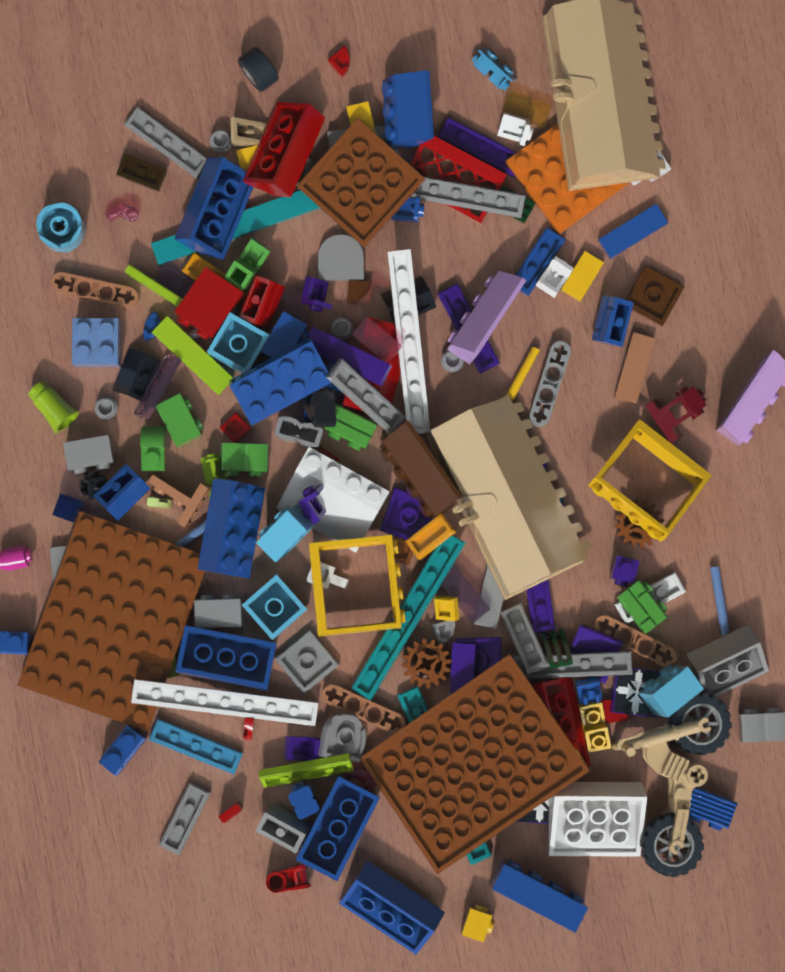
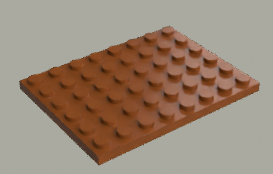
M80 511L17 686L148 732L157 706L131 703L134 679L166 683L184 633V628L190 617L194 600H196L206 572L197 570L200 553Z
M511 654L359 758L436 874H439L590 771L588 765Z

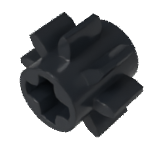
M98 470L83 474L84 479L80 480L79 488L83 495H88L89 500L95 499L93 496L108 481L104 475H99Z

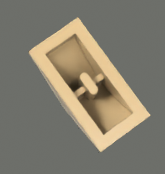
M232 117L231 142L233 147L259 145L268 123Z

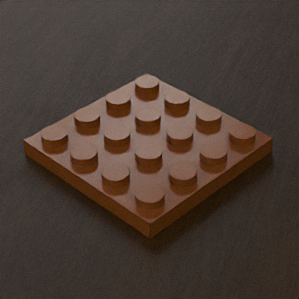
M357 118L297 187L365 248L426 179Z

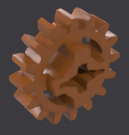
M634 499L636 505L649 512V515L659 523L664 522V519H658V515L662 513L661 510L656 512L653 510L655 504L647 506L646 499L643 500L642 504H639L638 499ZM619 511L621 516L616 515L614 517L619 521V524L614 525V528L620 529L616 536L623 535L622 543L625 544L630 541L631 548H634L636 543H638L640 549L644 548V542L649 546L653 545L652 537L648 535L646 530H641L640 527L630 529L633 526L630 519L628 525L624 527L626 515ZM632 532L637 533L642 539H635L629 534Z
M423 638L422 644L415 640L414 648L410 646L406 648L410 653L409 655L403 654L402 657L407 662L401 665L408 669L404 675L412 676L410 683L417 680L418 687L426 683L427 688H430L431 682L438 686L439 678L446 680V676L443 673L450 672L451 669L446 664L451 663V659L445 658L449 651L441 650L443 643L436 646L435 639L427 643L426 638ZM424 648H431L437 651V653H427ZM416 652L418 661L411 666L412 656ZM425 657L427 660L434 659L430 664L431 668L428 669L426 666L419 667L423 662L422 658ZM442 660L441 670L437 674L435 670L436 663ZM417 673H426L429 678H422Z

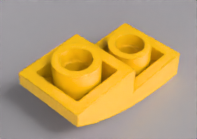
M591 702L588 705L578 704L588 752L610 749V738L605 723L602 702Z

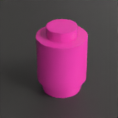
M25 544L5 548L0 552L1 570L12 571L26 568L33 561L32 551Z

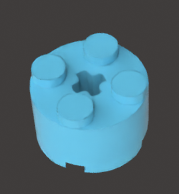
M56 203L44 207L36 220L40 239L47 247L54 251L71 252L84 239L86 225L78 211L67 203ZM58 225H60V226L64 225V226H65V229H64V230H58V229H57V226H58Z

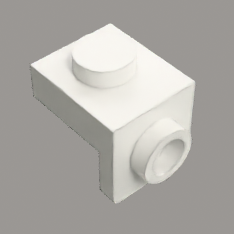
M504 112L497 136L518 141L519 145L524 146L526 140L530 141L533 133V127H530V119Z
M555 256L535 286L555 298L573 271V267Z

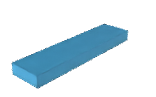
M157 718L149 738L150 741L231 774H235L243 752Z

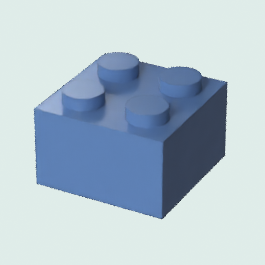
M72 318V364L75 367H121V321L119 318Z

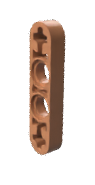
M65 272L56 273L51 279L52 288L60 294L127 309L134 308L139 302L137 291L128 286ZM62 277H65L64 279L67 283L73 284V279H76L73 285L74 292H70L72 288L66 285L59 289V285L56 284L57 280L61 281ZM82 282L90 284V291L86 294H81L78 291V286ZM104 287H110L113 291L112 296L108 299H103L100 296V291ZM117 289H121L119 291L121 295H127L128 292H131V295L135 297L134 300H130L129 304H126L125 299L118 297V302H115Z
M599 616L594 620L593 628L600 631L598 622H603L605 619L608 620L607 625L612 628L615 627V624L619 625L614 632V637L619 639L618 633L622 629L628 630L631 638L628 642L623 643L622 647L660 666L666 667L675 663L677 658L676 652L670 646L609 616ZM606 629L603 631V633H606L608 635L612 633L611 631ZM644 639L650 641L652 646L651 650L647 653H643L639 649V643ZM656 644L660 646L657 649L658 651L663 653L667 650L670 651L669 656L672 657L670 661L666 660L663 663L662 657L655 654V658L651 657L656 649Z
M328 685L322 692V698L328 705L353 714L357 718L395 734L406 725L405 719L401 714L338 685ZM335 688L337 690L336 694L341 697L343 692L347 693L348 695L343 701V707L338 705L340 702L338 699L334 698L332 701H329L326 691H331ZM357 698L360 701L359 709L356 711L349 710L347 707L348 699ZM377 707L380 709L381 717L378 720L369 719L367 713L370 708ZM385 711L390 713L387 717L392 720L395 717H399V722L402 726L400 728L396 727L393 730L391 729V724L386 721L385 726L381 725L380 722L384 719Z

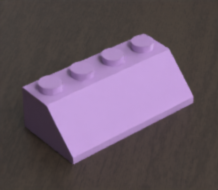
M498 271L495 277L490 275L484 284L487 288L483 295L478 293L472 302V305L475 306L471 313L466 311L459 323L463 326L459 332L454 330L447 340L451 343L447 350L468 364H471L526 280L502 271Z
M775 350L764 357L716 429L717 432L738 446L743 442L748 443L754 434L752 428L756 423L760 424L767 414L764 410L768 404L772 406L779 397L777 391L780 386L785 387V360Z

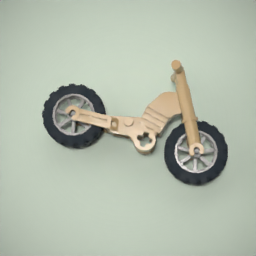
M698 693L673 713L663 726L639 732L633 736L611 743L613 751L622 750L630 757L635 755V749L641 748L642 756L646 763L658 774L668 778L667 812L665 815L656 816L653 821L650 820L647 823L648 827L646 830L643 829L641 834L643 837L640 840V847H642L640 852L645 859V863L652 870L667 877H679L678 875L688 874L690 869L696 868L698 860L702 859L703 855H701V852L704 850V844L702 843L703 835L699 832L698 826L688 817L693 789L696 786H702L708 778L707 770L703 766L673 753L668 748L667 741L673 740L682 750L689 753L706 755L717 751L716 749L723 747L724 741L730 736L729 728L732 729V722L729 719L731 714L727 711V706L719 698L706 693ZM699 706L708 708L702 717L700 716ZM694 708L695 715L688 716L687 714ZM711 712L714 716L715 722H708V716L711 714ZM708 726H715L712 734L709 733L711 728ZM700 732H704L707 739L698 741ZM695 734L694 739L690 738L688 735ZM657 840L660 841L661 846L658 850H656ZM687 847L684 855L679 852L680 848ZM668 850L666 861H664L658 854ZM672 853L677 855L679 860L671 862Z

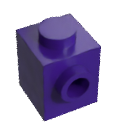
M615 556L609 579L615 580L614 584L628 587V584H634L640 561Z

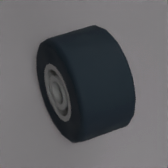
M253 47L238 58V63L243 73L258 91L263 92L278 81L279 76L274 66L259 48Z

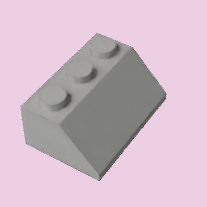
M749 624L686 654L696 679L704 688L702 692L715 697L769 672L761 643Z

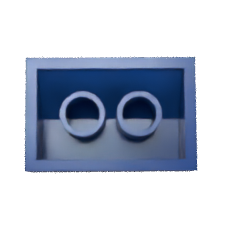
M430 71L394 74L382 80L386 144L393 148L411 149L433 139Z

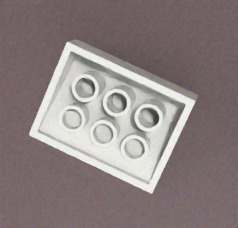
M308 447L276 509L281 511L287 506L292 508L297 504L299 505L298 501L303 494L301 492L311 485L316 487L322 484L324 488L316 498L326 513L312 529L334 541L364 538L388 497L389 491ZM359 547L348 549L356 553Z
M573 782L549 798V856H640V840L643 837L641 834L644 829L647 795L643 783Z

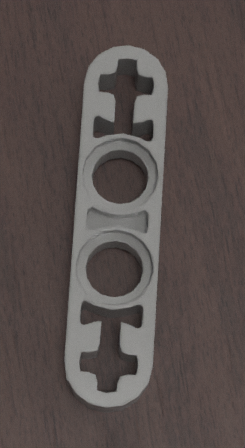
M558 341L552 345L529 414V420L536 427H543L549 422L571 353L570 346L564 341ZM560 346H563V351L566 352V355H562L559 363H564L563 367L558 363H550V359L556 360L557 353L554 352V348L558 349ZM551 367L557 368L560 372L559 378L555 380L550 379L547 376V370ZM543 389L552 391L553 398L550 401L541 399L540 392ZM537 402L550 406L549 410L544 408L543 416L546 417V420H541L540 423L536 422V417L533 416L534 413L537 414L541 407L536 406Z

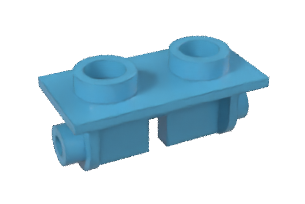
M479 49L478 52L482 55L476 54L471 60L474 62L473 66L484 76L490 70L494 73L489 77V80L499 90L503 89L506 91L511 85L508 81L517 80L513 75L515 73L514 70L507 64L502 65L497 60L498 56L491 49Z

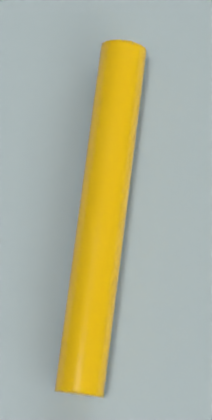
M533 346L505 395H509L511 401L514 400L540 352L539 349Z

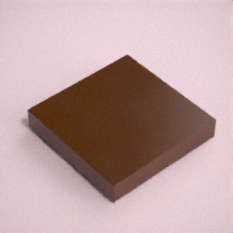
M644 265L625 300L634 302L632 311L663 327L685 286Z

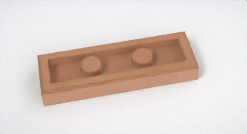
M635 332L632 333L614 396L615 399L637 404L655 338Z

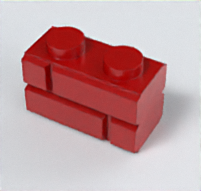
M255 275L239 318L269 329L285 287Z

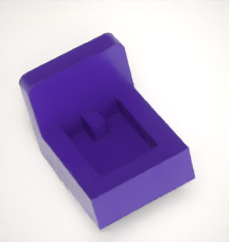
M306 277L301 304L309 306V310L322 313L323 309H331L332 305L325 303L329 282L314 277Z
M322 484L316 487L311 485L301 492L303 495L298 501L303 515L312 524L319 522L326 513L316 498L324 488Z
M286 736L284 759L307 761L319 759L320 738Z

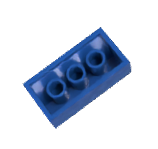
M224 157L207 158L174 240L191 250L224 260L253 189V186L243 182L246 171Z
M369 861L360 870L339 903L415 955H417L435 932L445 914L436 905L430 903Z

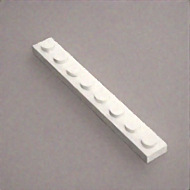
M411 249L389 251L387 256L406 421L409 420L418 434L430 432Z
M134 679L131 703L310 726H315L318 702Z

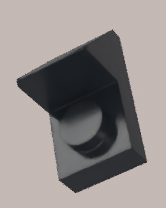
M315 391L299 400L314 427L336 426L335 395L333 391Z

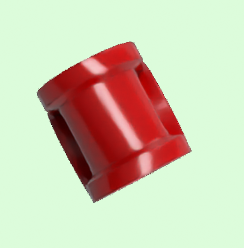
M302 863L270 871L266 877L267 888L273 893L311 887L306 873L308 866ZM297 872H299V874H300V879H301L300 882H299V880H298ZM278 875L283 879V883L279 887H273L269 882L270 878Z

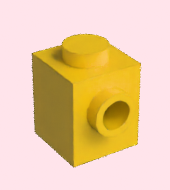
M476 904L475 907L469 906L461 935L484 943L486 934H491L495 920L492 919V913L488 912L489 908Z

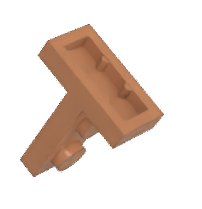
M153 474L148 483L153 485L152 489L161 495H169L172 497L171 501L182 508L186 506L177 523L184 527L191 525L212 489V486L208 483H200L194 495H191L160 474Z

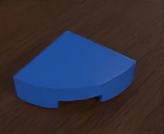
M157 311L150 314L145 322L143 335L146 342L156 337L152 334V331L162 322Z

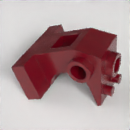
M685 386L676 392L677 398L664 407L657 398L645 405L670 443L683 436L677 425L690 416L694 420L704 413L702 408L706 406L705 401L707 399L700 389H695L694 386L690 389ZM681 402L688 413L677 419L670 408Z

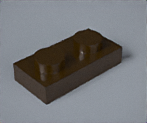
M124 153L116 175L160 192L168 171Z

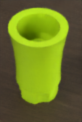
M45 381L37 383L28 392V396L34 402L33 404L48 421L55 434L65 430L79 415V412L70 406Z

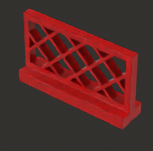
M436 136L420 144L410 163V166L414 169L421 168L424 177H427L424 167L437 163L440 176L434 177V179L444 180V177L457 174L461 184L462 181L459 173L469 170L473 172L476 182L467 185L477 184L480 187L479 183L490 181L496 185L494 190H500L507 177V174ZM426 147L433 151L436 160L423 164L420 155ZM437 153L444 158L438 159ZM418 159H419L420 165L415 166V164L417 163V161H418ZM448 159L453 161L456 171L443 175L439 162ZM457 164L460 165V166H462V167H464V168L458 170ZM477 175L484 179L478 181ZM448 205L479 223H482L487 212L482 211L480 217L472 214L469 208L465 210L458 206Z

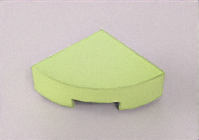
M147 498V506L172 508L173 502L171 499Z

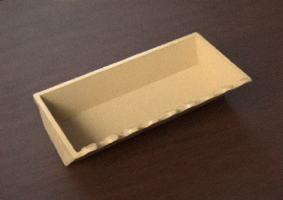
M573 0L553 5L548 13L542 16L568 191L660 178L659 170L665 169L666 165L664 160L657 158V152L663 150L662 143L654 140V133H659L660 128L658 123L651 121V115L657 114V109L655 105L648 102V97L654 96V90L652 87L646 86L645 79L651 78V71L644 68L642 61L648 60L647 51L641 50L639 43L646 41L645 34L637 31L636 26L643 23L642 16L634 13L633 3H625L619 0Z
M509 395L471 408L432 429L426 435L438 463L461 494L460 499L457 501L458 506L452 509L454 513L462 512L464 518L458 523L460 527L468 524L504 600L589 560L585 550L591 548L589 540L586 539L580 542L576 533L583 530L579 522L571 524L568 518L569 515L574 513L573 507L571 505L563 507L559 500L566 496L564 489L558 488L555 490L551 483L558 478L556 472L552 470L546 473L543 464L549 462L547 454L537 455L534 447L541 444L539 437L529 438L526 430L533 426L529 419L521 421L518 413L524 410L522 403L517 402L513 404Z

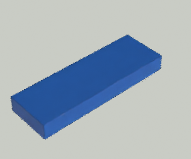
M655 204L601 237L598 241L609 259H612L667 225L668 221L658 205Z
M548 227L515 274V276L526 280L520 289V292L526 296L530 295L538 280L566 240Z

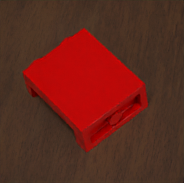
M205 267L174 313L178 316L177 321L187 328L191 325L197 329L195 333L203 339L211 338L214 340L216 333L223 325L228 314L232 312L238 302H241L245 295L241 290Z

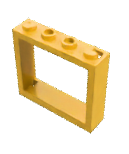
M639 419L588 486L592 488L596 495L610 502L614 509L628 516L633 524L639 525L646 530L650 537L662 542L676 526L712 475ZM633 438L694 485L665 526L603 479Z
M392 535L309 543L318 637L400 629L402 627L401 623H406L405 611L399 607V600H403L402 586H397L396 577H401L400 564L395 563L394 554H398L397 540H392ZM386 545L393 622L327 628L319 551Z

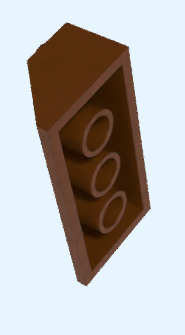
M409 420L382 441L379 446L382 457L386 461L391 462L395 475L399 480L403 479L407 485L406 490L413 499H417L420 504L419 508L425 517L429 516L433 520L440 513L443 514L457 503L461 494Z

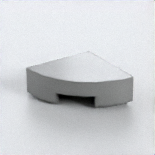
M445 620L432 624L438 645L440 643L445 644L454 633L455 621Z

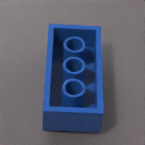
M309 337L229 380V386L250 424L254 425L332 382L326 378L329 372Z
M213 478L197 570L250 579L265 488L232 480Z
M185 626L176 672L180 675L268 691L277 644L275 642Z
M339 775L296 860L338 881L380 799V795Z
M511 859L508 862L501 861L490 883L492 890L576 933L588 910L585 899L581 895L573 891L570 894L564 892L563 886L550 880L549 884L544 882L542 875L533 870H529L528 873L523 871L521 864Z

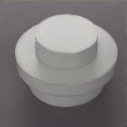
M216 130L211 134L209 142L214 151L223 153L231 148V135L227 131Z
M344 317L335 319L330 327L331 334L340 340L348 339L353 333L351 321Z
M449 350L441 358L442 367L451 373L459 371L464 363V360Z
M102 397L96 402L95 413L99 418L109 420L117 414L118 406L112 398Z

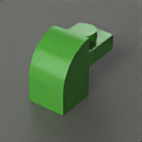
M251 238L241 256L234 260L223 279L243 292L252 284L255 275L258 276L272 249L256 238Z
M142 426L140 436L141 471H165V450H167L166 426Z

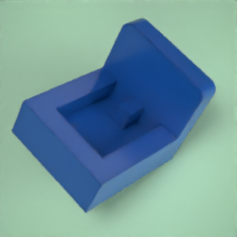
M420 197L409 198L391 220L419 223V217H424L425 203H421Z

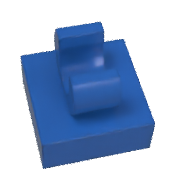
M598 677L575 681L580 705H588L591 702L598 703L602 700Z

